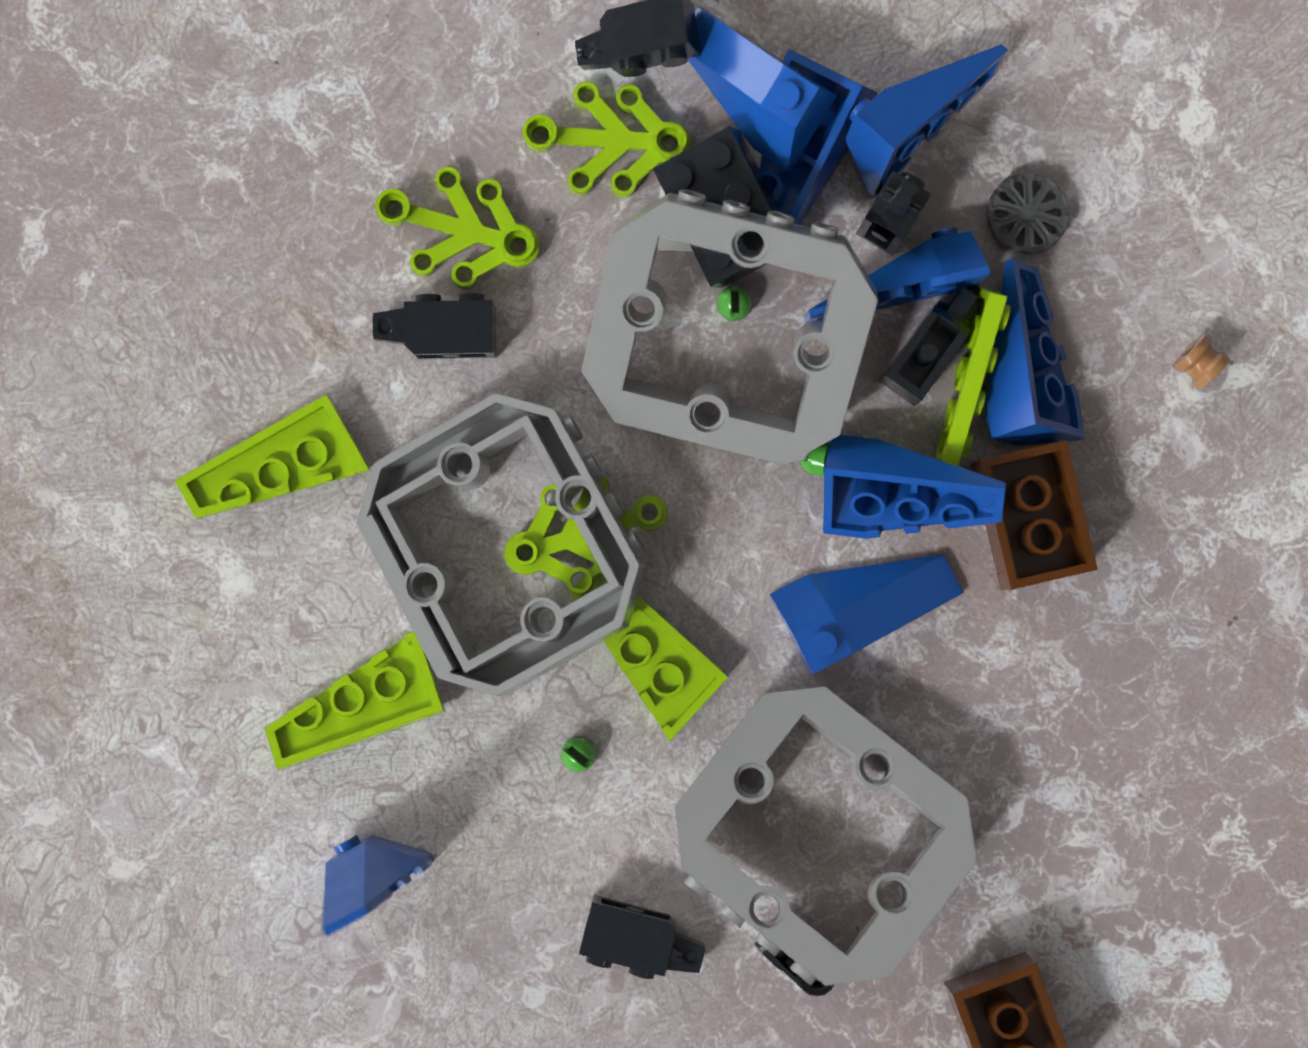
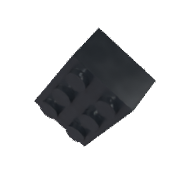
M731 126L720 130L653 168L665 195L669 193L678 194L680 189L704 194L706 202L723 205L725 200L746 204L750 207V213L766 217L769 211L780 212L741 131ZM747 231L739 236L740 244L748 250L759 249L764 244L760 234L754 231ZM690 245L710 287L724 288L767 265L764 263L755 268L743 267L736 264L730 257V254Z

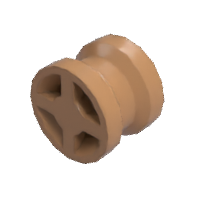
M1202 335L1177 358L1173 367L1178 372H1186L1192 378V385L1197 390H1200L1226 367L1230 358L1224 352L1217 353L1211 347V340Z

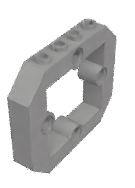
M680 189L678 194L669 193L618 224L610 239L581 371L613 421L618 424L782 465H787L838 437L842 429L878 302L877 289L847 238L838 234V228L825 223L813 222L811 227L794 224V217L780 212L769 211L767 217L750 213L748 205L736 201L725 200L723 205L706 202V196L696 191ZM754 231L760 234L764 244L759 249L748 250L740 244L739 236L744 232ZM660 237L730 254V257L736 264L747 268H755L766 263L833 280L823 320L804 324L795 336L794 360L796 365L808 374L796 419L731 404L732 400L729 392L722 385L715 382L702 383L693 389L692 393H687L627 378L637 333L654 329L660 323L667 306V295L664 288L658 282L650 279ZM638 296L647 297L653 302L655 309L650 313H640L633 307L632 299ZM821 340L828 346V350L823 355L812 356L805 351L804 346L809 341ZM703 402H712L719 407L720 412L714 416H706L699 411L697 406Z
M494 393L374 463L357 519V525L439 679L495 696L508 695L629 627L646 568L641 559V556L646 554V550L635 531L627 533L620 518L625 515V512L613 492L606 495L599 482V479L604 477L603 471L592 454L585 456L577 442L583 439V435L571 415L564 418L555 409ZM528 435L557 488L555 496L557 508L564 516L575 521L608 583L567 606L557 599L539 597L531 600L524 606L521 612L520 624L522 631L477 656L449 604L456 593L454 575L449 569L441 565L430 564L426 561L400 508L445 482L464 490H473L481 487L490 475V462L488 458ZM469 455L472 460V469L468 475L460 478L456 472V464L459 459ZM587 488L590 491L591 501L584 510L576 511L572 505V496L578 489ZM433 574L438 583L437 590L431 597H426L422 591V582L426 576ZM550 608L555 614L556 622L553 629L545 633L539 628L537 618L543 609Z
M827 687L763 693L675 805L682 870L689 875L684 883L704 899L711 892L724 903L719 910L739 928L746 921L759 931L754 940L775 957L780 950L791 957L795 962L790 969L810 985L813 984L816 978L825 986L890 978L977 863L968 798ZM800 718L853 759L851 762V774L853 780L860 787L876 791L888 786L940 827L905 874L900 872H883L871 880L868 886L867 897L870 905L876 912L845 953L790 910L788 899L782 891L771 886H760L705 842L736 800L743 804L753 805L760 803L770 795L773 789L774 777L766 762ZM868 756H877L885 763L886 772L880 780H873L865 774L863 766ZM755 770L762 776L763 787L760 792L756 794L743 792L738 783L739 776L743 771ZM890 881L898 883L903 891V898L895 907L886 906L881 899V889ZM765 895L773 897L779 906L777 916L768 922L760 921L754 913L756 900Z

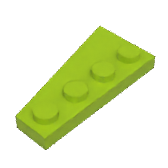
M326 394L174 481L194 517L202 519L372 470L330 396Z
M596 562L589 570L594 579V584L588 593L608 583ZM586 574L574 588L583 589L587 585L588 578ZM570 591L575 601L586 595ZM639 594L629 627L604 641L614 656L615 661L639 693V697L647 709L651 711L669 741L675 737L728 678V675Z

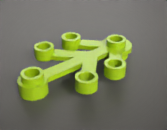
M588 81L581 82L575 87L573 93L575 104L579 109L589 111L605 130L556 127L554 121L543 114H536L528 118L522 129L526 145L529 149L538 153L547 152L554 145L603 148L583 167H576L569 173V188L578 196L589 194L594 187V180L629 150L646 151L628 170H619L611 178L612 192L619 198H629L635 193L637 183L648 175L653 168L691 147V138L687 129L674 121L662 122L642 99L640 89L632 84H626L618 90L616 96L617 105L622 112L627 114L633 113L647 132L630 131L601 99L597 86ZM583 90H590L595 94V97L591 102L585 103L578 98L579 94ZM626 93H633L637 96L638 100L635 104L629 106L625 105L621 98ZM540 129L546 130L549 133L548 139L542 143L536 142L533 139L534 133ZM666 138H673L677 141L678 146L673 151H666L661 146L662 141ZM577 175H585L588 177L589 183L584 188H577L573 184V179ZM626 177L631 180L632 186L627 191H621L615 185L618 179Z
M446 166L439 169L435 175V183L439 191L447 195L459 218L412 205L405 193L398 189H387L380 193L376 199V213L389 226L397 227L409 222L452 235V237L429 249H419L411 255L410 266L421 277L431 276L437 270L438 264L478 243L493 247L494 249L474 261H461L452 268L451 276L454 283L461 289H470L477 284L480 276L504 263L516 268L530 265L535 261L540 251V241L536 232L525 224H516L503 200L501 185L494 179L481 181L477 186L476 194L480 203L490 208L500 231L481 224L462 188V178L453 167ZM447 174H452L456 177L455 185L450 188H445L441 185L442 178ZM492 186L498 190L497 196L494 199L486 200L482 197V192L486 187ZM393 203H400L403 207L401 214L396 217L389 216V206ZM517 239L524 240L527 243L525 251L519 254L511 251V244ZM421 256L431 258V265L426 270H420L416 267V262ZM463 268H469L473 271V276L468 282H460L457 279L458 272Z
M604 475L601 479L603 480V489L607 493L609 482ZM548 485L540 494L541 506L528 531L519 532L508 540L504 550L506 563L514 572L521 575H532L541 570L566 583L572 592L586 594L592 589L594 584L591 573L581 567L572 569L549 556L569 550L593 563L597 562L575 521L568 518L561 533L545 538L556 512L559 511L557 505L550 506L547 503V495L551 491L557 490L555 485ZM582 488L583 491L574 507L576 511L584 510L591 501L590 491L587 488ZM647 495L640 498L632 510L625 511V515L620 520L626 530L639 526L645 531H657L666 524L668 509L659 497ZM647 505H654L658 509V515L653 520H645L642 517V510ZM524 545H530L533 549V556L528 561H522L518 556L519 549ZM577 573H584L588 578V583L583 589H576L572 584V579Z

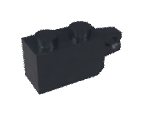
M644 0L606 10L599 20L601 30L575 41L578 66L583 70L612 68L624 77L643 75L647 72L646 68L659 65L664 67L681 66L688 62L687 58L701 55L694 4L690 0Z
M893 171L861 223L856 235L893 255L907 236L932 193L924 189L925 183L918 177L907 172H902L900 175Z
M962 287L949 305L941 300L934 305L924 316L879 382L913 406L921 402L971 331L969 327L972 322L964 316L977 299V296Z
M419 294L415 295V301L404 302V308L373 313V339L378 342L405 345L418 359L496 358V306L492 300H485V294H459V301H442L441 295Z
M593 895L579 950V955L587 956L586 962L602 968H611L612 963L629 967L628 972L644 979H654L655 974L665 977L666 970L691 973L700 972L705 954V944L676 932L675 923L669 914Z

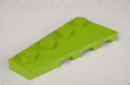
M979 285L974 289L973 293L977 296L976 301H980L978 313L974 314L972 319H968L972 322L969 327L971 331L965 339V348L969 349L968 356H962L960 361L957 362L953 378V389L959 391L958 398H950L947 403L935 454L937 460L958 467L961 457L967 458L970 453L973 433L969 432L973 415L979 416L984 405L985 391L981 390L985 373H992L997 360L998 349L993 347L998 330L1003 331L1005 329L1010 314V305L1005 304L1007 296L994 289Z
M413 631L405 635L404 639L389 649H384L370 658L369 662L357 670L333 682V685L325 691L304 701L264 728L277 770L290 768L446 712L430 662Z

